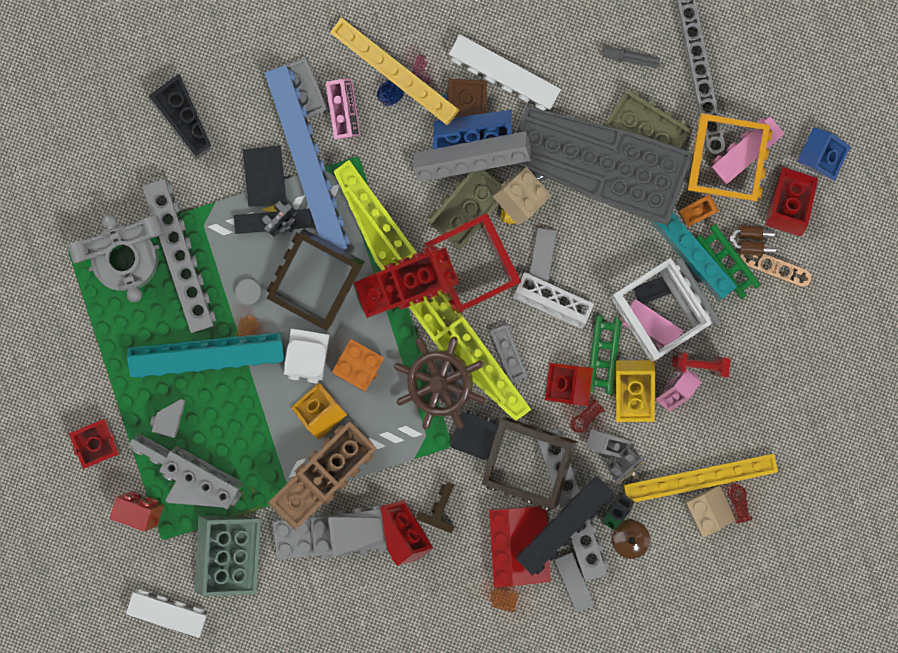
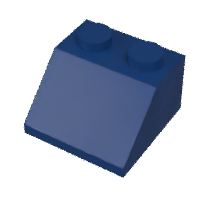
M813 127L797 162L807 169L835 181L851 146L832 133Z

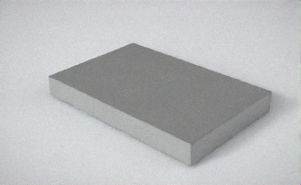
M306 57L287 64L288 69L293 70L296 79L293 80L294 87L299 88L302 97L299 98L300 105L305 106L308 115L305 117V120L327 111L328 108Z

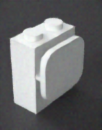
M291 329L284 375H288V379L299 380L300 377L307 378V382L318 383L319 380H323L330 335Z

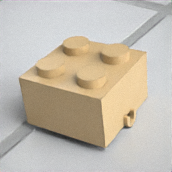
M525 167L517 172L509 181L506 180L501 185L502 188L493 197L515 223L519 225L529 219L552 195L532 172Z

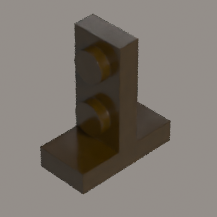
M447 481L446 485H441L438 493L441 495L439 503L435 501L431 510L434 513L433 516L418 511L416 519L452 533L454 524L441 520V517L453 490L454 483Z

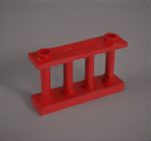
M676 352V356L672 357V367H675L674 371L686 373V367L708 369L713 372V376L729 378L731 358L714 356V360H711V362L687 359L688 353Z

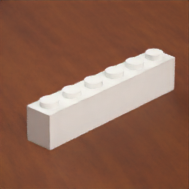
M460 34L449 53L452 63L461 66V64L467 66V70L474 75L482 74L487 82L493 85L495 82L502 85L501 89L510 94L512 91L517 93L520 100L526 103L528 101L535 103L534 107L537 109L550 111L561 91L560 88Z

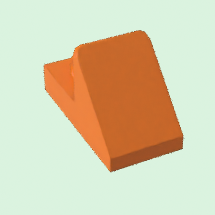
M710 194L679 210L688 227L719 211Z

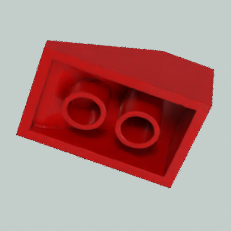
M782 167L768 208L765 226L801 237L809 225L818 178Z
M405 500L380 507L387 550L397 567L417 561L433 549L432 544Z

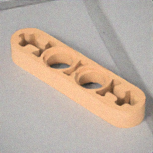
M764 253L759 258L757 267L754 266L756 262L753 260H749L748 263L745 262L750 268L797 286H807L811 281L809 271ZM740 254V257L745 262L746 258L743 257L744 255ZM763 259L771 261L770 269L765 270L762 268L761 262ZM783 265L789 268V274L786 277L779 274V269ZM793 269L797 270L795 272V274L802 275V273H805L804 277L807 278V280L802 281V283L799 282L800 279L797 277H793V280H790L791 276L793 275Z

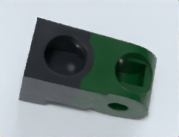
M620 492L604 515L601 523L614 531L630 513L635 501Z

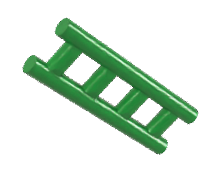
M714 224L710 227V230L713 232L705 239L700 234L695 239L737 286L734 291L742 300L747 296L744 290L751 285L757 289L762 284L719 227ZM718 239L724 249L716 254L710 247V244ZM727 255H730L736 263L729 269L721 261ZM739 270L747 277L741 284H738L732 276Z
M595 315L589 365L590 368H593L590 392H594L595 387L606 388L605 394H613L622 321H620V318L614 317V323L602 322L603 316ZM601 329L613 331L612 342L600 341ZM599 348L611 350L609 361L598 360ZM597 367L608 369L607 380L596 379Z

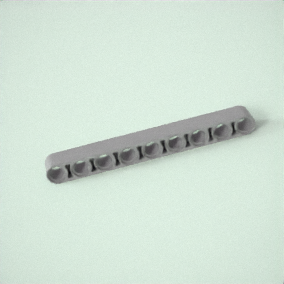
M676 0L699 115L702 113L719 116L696 0ZM684 10H691L693 18H686L683 14ZM689 28L695 29L697 36L694 38L690 37L687 34V30ZM698 47L701 51L700 56H694L691 53V49ZM702 66L705 70L704 75H698L695 72V67ZM701 84L708 87L707 94L700 93L699 86ZM709 103L712 106V112H704L703 104ZM713 122L716 125V130L710 132L706 129L704 143L707 152L716 155L723 151L725 143L721 123ZM711 141H717L720 144L719 150L714 151L711 149Z

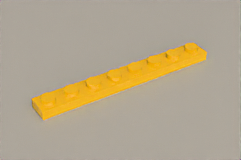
M342 17L330 33L446 125L459 112V109Z
M772 453L624 484V489L627 497L635 502L778 473L775 454Z

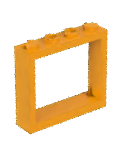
M701 113L699 115L687 190L757 202V199L761 198L763 187H760L761 179L765 178L766 168H763L764 160H767L769 156V149L766 147L767 141H771L773 130L770 129V125ZM708 121L762 130L751 195L697 186Z

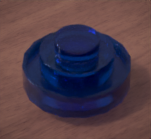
M390 80L384 82L377 91V98L384 106L396 104L404 95V91Z

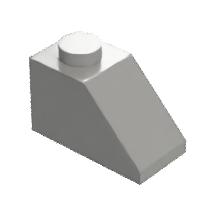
M180 399L157 412L156 416L153 415L150 426L153 427L152 432L173 438L176 437L186 400Z
M591 429L586 448L622 458L621 452L625 448L630 449L632 441Z

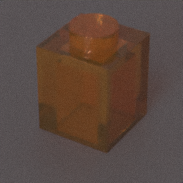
M496 587L495 591L491 590L489 602H492L491 606L493 608L514 612L518 591Z

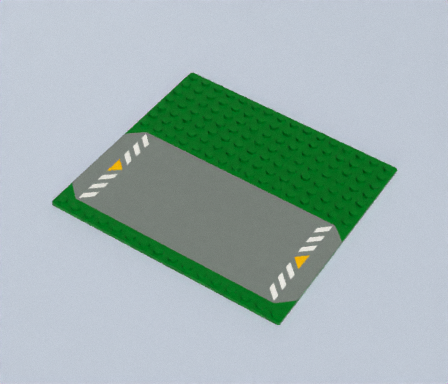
M353 157L325 166L326 171L323 174L325 179L329 178L332 187L329 192L331 197L335 196L338 205L335 210L337 216L341 215L344 226H341L343 234L347 233L350 244L347 245L348 249L345 251L365 261L355 280L358 281L382 270L375 262L334 174L337 168L350 160L368 185L360 158ZM299 175L285 179L287 203L285 204L291 205L295 210L310 209ZM247 192L178 214L179 219H183L186 230H183L185 238L189 237L192 248L189 249L191 256L195 255L198 266L195 267L197 274L201 273L204 285H201L203 292H207L210 303H207L209 310H213L216 321H214L215 326L194 333L190 332L159 236L151 238L155 245H159L160 248L157 249L159 257L158 267L153 278L146 285L139 288L142 292V297L138 302L129 301L127 291L114 290L102 284L94 271H89V268L92 267L91 259L74 264L69 251V256L130 443L140 433L169 450L179 446L244 483L240 489L242 495L234 506L231 505L228 509L224 507L168 503L165 500L176 480L170 481L162 476L163 473L159 471L163 464H155L145 454L139 455L133 451L147 497L159 500L158 503L164 505L157 526L162 540L197 530L199 516L222 515L237 517L270 506L268 502L296 475L294 471L302 463L306 465L310 461L308 457L315 450L319 452L323 448L321 444L328 437L332 439L335 436L333 432L341 424L345 427L351 422L377 448L372 453L374 458L367 465L363 462L359 466L361 471L354 478L350 475L346 481L451 447V439L443 416H433L429 429L425 430L422 428L426 415L425 412L420 410L413 401L401 406L396 402L398 398L409 394L407 387L408 375L395 370L394 365L400 363L411 368L413 363L422 356L416 343L418 337L408 307L400 310L398 306L366 318L353 283L333 324L328 331H325L266 299L269 294L266 291L271 281L275 282L277 278L275 275L279 265L283 266L286 261L283 257L287 249H292L294 245L292 243L296 232L300 233L303 229H293L292 233L286 230L283 235L279 232L275 237L268 232L235 234L234 215L276 211L274 209L276 204L248 207ZM311 214L312 228L305 229L319 236ZM173 216L164 218V223L166 225L171 224ZM173 232L170 234V241L176 243L179 240V234ZM303 241L277 294L325 319L352 267L331 255L325 256L323 251ZM118 245L110 253V263L118 271H127L134 265L135 253L127 245ZM179 250L176 253V259L178 261L184 260L185 252ZM188 268L182 271V277L185 280L191 277V271ZM245 279L256 281L261 288L259 300L251 305L241 303L235 294L238 283ZM190 287L188 289L189 297H196L197 289ZM197 305L194 308V313L197 316H201L204 309L201 305ZM291 329L330 335L324 378L318 382L347 413V416L320 440L306 429L291 409L298 400L317 384L307 382V378L300 377L299 380L288 379V375H284ZM282 332L284 361L277 364L264 363L258 366L244 365L239 368L225 367L220 370L206 369L201 372L187 371L181 374L168 373L162 376L130 377L127 360L128 348ZM350 339L384 357V361L377 371L376 379L372 380L366 392L332 374L338 358L344 352ZM425 363L420 369V372L427 374L428 370L427 365ZM418 379V388L429 384ZM433 391L423 395L427 402H430ZM180 399L186 400L176 437L173 438L152 432L153 427L150 426L153 415L156 416L157 412Z

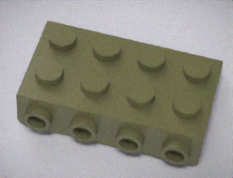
M626 89L604 126L639 134L681 148L692 131L689 128L690 125L681 119L680 121L672 118L674 115L665 109L663 111L656 108L657 104L650 99L645 101L640 98L641 94L636 90L631 89L629 91Z
M485 170L465 173L467 177L463 181L458 180L453 186L455 191L451 196L447 194L441 200L442 206L438 211L434 209L429 214L428 218L430 220L428 223L440 234H444L486 213L490 215L499 205L493 196L502 188V184ZM481 224L475 225L447 240L461 250Z

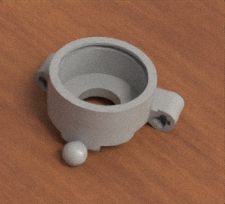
M111 213L106 214L102 218V224L107 229L101 232L99 236L68 245L73 263L76 264L91 259L92 267L89 268V271H94L102 284L114 290L127 291L128 300L138 302L142 297V292L139 288L146 285L153 278L158 267L159 257L157 249L160 248L159 245H155L151 238L164 234L158 215L148 217L130 226H116V216ZM118 245H127L135 253L134 265L127 271H118L110 263V253Z

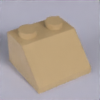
M720 485L685 501L694 523L703 538L721 530L736 520Z

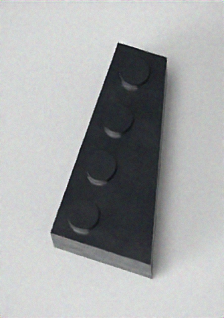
M179 73L150 94L149 100L191 155L197 160L211 150V144Z

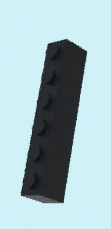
M595 475L515 559L532 576L535 573L538 575L545 568L544 564L548 559L552 561L559 554L557 550L562 545L566 547L572 541L571 536L575 532H581L586 526L584 523L589 518L592 520L600 512L598 509L602 504L606 506L613 499L611 495L614 492Z

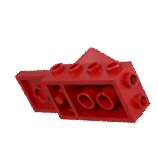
M437 246L426 249V254L423 251L413 254V259L411 260L409 257L398 260V265L393 262L385 265V270L355 281L354 285L366 318L398 306L400 310L411 306L410 302L412 301L414 305L425 301V296L428 299L439 296L438 291H441L442 294L452 291V286L459 284L446 247L440 249Z

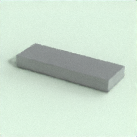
M538 228L530 275L548 283L557 231ZM528 281V285L534 286L533 282Z
M507 323L489 330L510 381L514 383L528 377Z
M572 552L554 559L576 612L578 613L595 606Z

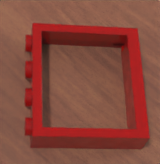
M488 213L423 245V251L426 254V249L475 225L481 224L509 282L463 305L452 286L453 290L447 292L450 298L448 303L457 314L521 283Z

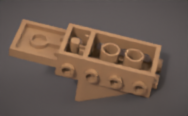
M351 422L345 427L341 424L333 432L335 436L332 439L328 437L321 444L323 448L319 452L315 450L308 457L310 461L306 465L302 463L294 471L296 475L268 502L295 531L324 502L328 504L335 497L333 493L337 489L341 491L348 484L346 479L350 475L354 478L361 471L359 466L363 462L367 465L374 458L372 453L377 448Z

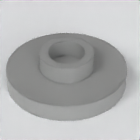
M245 279L238 283L235 294L241 303L251 305L259 300L261 288L256 281Z

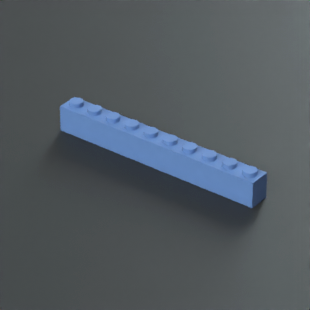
M287 65L264 72L318 235L333 245L346 250L350 241L347 233L343 234L341 226H344L341 215L337 216L335 208L338 205L335 196L331 197L329 190L332 187L329 178L325 179L323 172L326 169L323 160L319 161L317 153H320L317 142L312 141L311 135L314 133L311 124L306 123L305 117L308 115L305 106L300 105L299 98L302 97L299 88L294 87L293 80L296 79L293 70L288 69Z

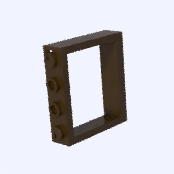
M303 229L300 233L296 232L292 239L294 245L292 249H287L283 257L286 260L283 266L279 265L275 275L277 278L275 282L271 281L266 290L269 294L266 299L328 331L365 261ZM303 241L352 267L325 319L277 294Z
M505 416L500 419L481 484L486 485V488L492 491H503L506 496L520 497L525 503L533 504L534 502L540 504V507L545 510L554 509L558 506L577 441ZM506 429L565 449L550 499L491 479Z

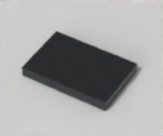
M281 145L244 149L243 159L248 207L274 205L279 201L287 203Z

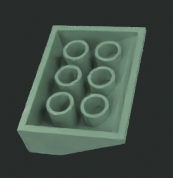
M222 515L199 516L195 592L201 596L256 594L261 528L260 518Z

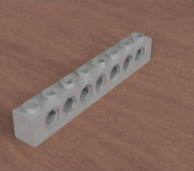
M163 179L142 186L151 215H158L164 232L163 235L159 236L190 332L194 333L215 326L214 321H216L214 311H210L207 304L210 303L208 293L203 292L201 286L204 285L201 273L197 274L195 268L198 266L195 255L191 256L189 250L192 248L189 237L185 238L183 230H186L184 221L179 219L177 214L180 211L178 203L173 201L171 196L174 193L171 183H167ZM160 196L167 198V203L164 206L158 205L157 200ZM166 214L173 216V222L169 225H166L163 220ZM173 232L179 234V240L176 243L170 241V234ZM179 250L185 252V259L182 261L176 259V253ZM186 268L191 271V277L187 280L182 277V271ZM190 287H195L198 291L194 298L188 295ZM197 305H201L204 309L201 316H197L194 313V308Z
M558 428L549 430L565 437L563 430L559 431ZM538 440L554 487L558 474L556 465L562 461L565 449L560 448L558 454H551L550 446L552 444ZM571 465L566 480L572 482V488L568 491L562 490L559 500L561 510L568 504L570 499H573L582 490V486H578L576 478H579L576 468H571ZM589 519L584 523L586 526L581 532H575L571 536V542L585 582L607 575L606 569H609L606 558L602 559L600 551H603L601 542L596 540L594 533L597 532L594 522H590ZM582 536H590L591 541L588 545L580 543ZM594 553L597 556L594 563L586 561L588 554Z

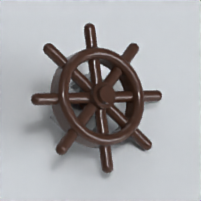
M455 336L450 338L447 350H434L430 352L423 338L419 337L416 339V343L422 356L413 363L411 368L400 363L394 365L395 370L408 375L407 387L409 394L398 398L396 402L401 406L413 401L420 410L425 412L426 415L422 424V428L425 430L429 429L433 416L451 415L456 427L462 429L464 424L458 410L463 408L469 399L481 404L486 402L484 396L472 392V372L482 368L484 363L477 361L468 366L460 356L455 354L454 351L458 342ZM433 359H443L442 361L437 363H434ZM425 363L428 366L427 374L420 372V369ZM418 379L429 384L418 388ZM433 391L430 402H427L423 395ZM461 395L457 402L453 403L452 398ZM442 399L447 407H438V400Z

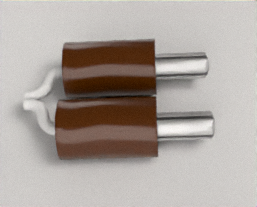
M739 224L738 230L734 232L733 236H730V241L734 243L736 248H739V254L763 256L764 252L776 253V247L764 246V242L740 240L739 245H737L733 239L737 233L739 239L762 240L763 237H775V231L763 230V226Z

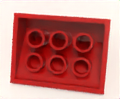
M540 506L489 509L494 588L551 582L549 559L544 564L545 568L538 575L535 573L533 576L515 559L547 525L546 510Z

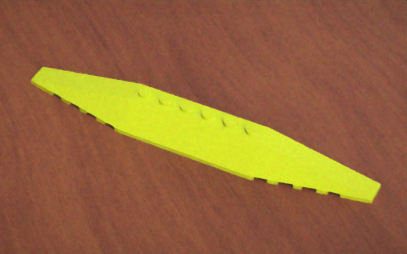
M350 160L337 168L334 174L373 258L382 271L385 270L384 266L393 262L398 265V260L409 257L410 260L413 259L412 255L417 253ZM438 291L439 296L431 299L425 296V301L415 305L413 301L410 302V310L440 350H447L450 338L455 336L458 339L454 351L455 354L460 356L468 366L477 361L484 363L482 368L472 372L473 382L516 421L531 410L462 313L457 314L456 311L452 310L448 303L450 298L447 293L442 294L441 291Z

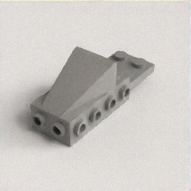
M140 433L129 444L135 453L139 455L145 454L155 464H163L159 472L163 473L162 476L170 481L176 480L165 500L168 503L214 506L228 509L231 505L234 506L242 495V492H240L244 484L242 481L179 446L169 450Z
M383 505L371 506L372 509L364 510V507L352 508L353 511L345 512V509L334 510V514L316 512L314 516L309 517L296 531L285 520L273 521L277 560L319 556L320 559L331 558V554L343 557L349 556L350 552L356 551L358 554H367L372 549H377V552L388 551L380 508Z

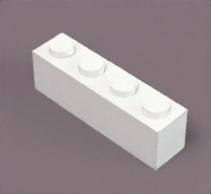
M144 589L133 592L126 612L127 615L200 638L208 616L204 609L196 606L192 609L186 607V603L177 600L175 603L168 601V597L163 595L155 597L149 595L150 592Z

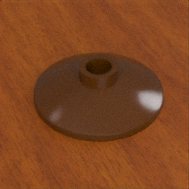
M633 520L625 521L614 530L612 544L620 556L635 559L642 556L648 550L650 534L647 528L640 522ZM630 537L635 538V542L633 544H630L628 542V539Z

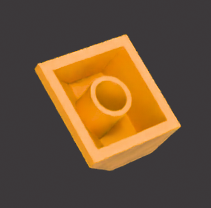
M320 382L291 407L306 429L318 440L347 416V413Z

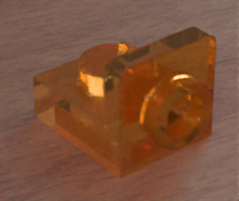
M246 315L245 318L241 317L235 337L256 335L260 325L259 322H256L257 318Z

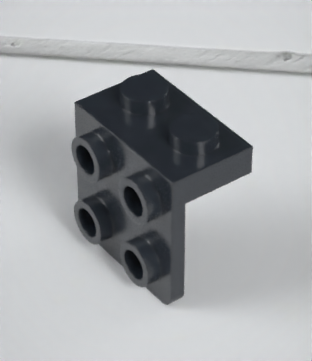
M467 410V413L463 411L460 418L464 426L462 429L456 428L450 446L455 450L483 460L487 457L499 425L496 424L495 419L486 416L485 419L477 417L478 413Z

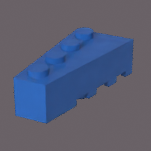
M512 110L453 118L448 125L441 120L434 121L433 149L511 134Z

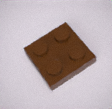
M448 79L447 101L459 109L454 118L486 113L487 81Z

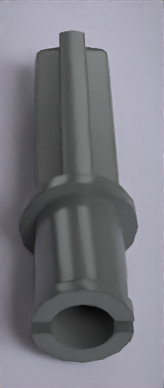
M605 45L602 56L603 58L619 60V63L624 61L652 68H658L660 64L659 57L624 50L623 47L618 49Z

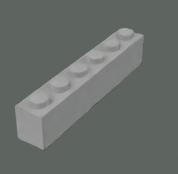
M526 131L417 152L414 153L413 169L418 182L527 162L530 161L531 145Z

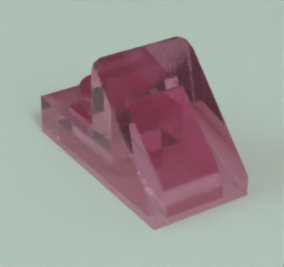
M418 53L412 73L428 85L434 82V80L420 75L421 72H425L428 62L425 61L426 56Z

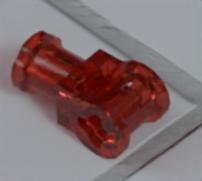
M593 399L592 403L585 410L571 419V430L575 433L584 432L601 412H605V409ZM575 420H577V421L582 420V421H583V423H582L583 428H582V429H581V428L575 429V427H574V426L576 425V423L574 422Z
M739 484L730 485L727 495L735 509L736 523L752 520L753 517L749 514L746 489ZM735 489L741 491V493L738 494V498L733 495L736 492Z

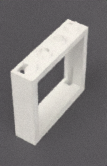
M671 258L610 296L651 362L712 324L711 318L708 315L709 312L706 309L703 310L700 305L701 300L696 293L693 294L690 289V282L681 275L679 265L672 261ZM666 269L700 324L657 350L623 295L658 272Z

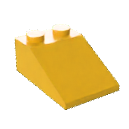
M616 360V422H655L654 361Z

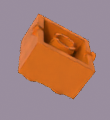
M350 339L344 352L338 358L332 374L366 392L372 380L376 379L377 371L383 363L384 357Z

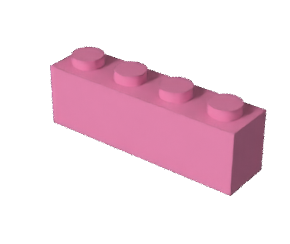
M762 117L756 122L768 124L770 129L773 130L771 141H767V149L785 134L771 117L767 119ZM748 129L740 136L742 140L738 144L733 142L726 148L727 153L723 157L718 155L711 161L713 165L710 169L724 185L728 184L758 158L762 130L754 129L751 132Z

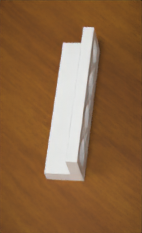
M525 272L513 296L516 300L580 329H583L594 306L589 301ZM525 279L533 282L535 289L528 290L523 288ZM547 288L551 290L553 296L545 298L540 290ZM563 296L568 298L570 305H561L558 298ZM582 304L588 307L586 314L578 313L575 306Z

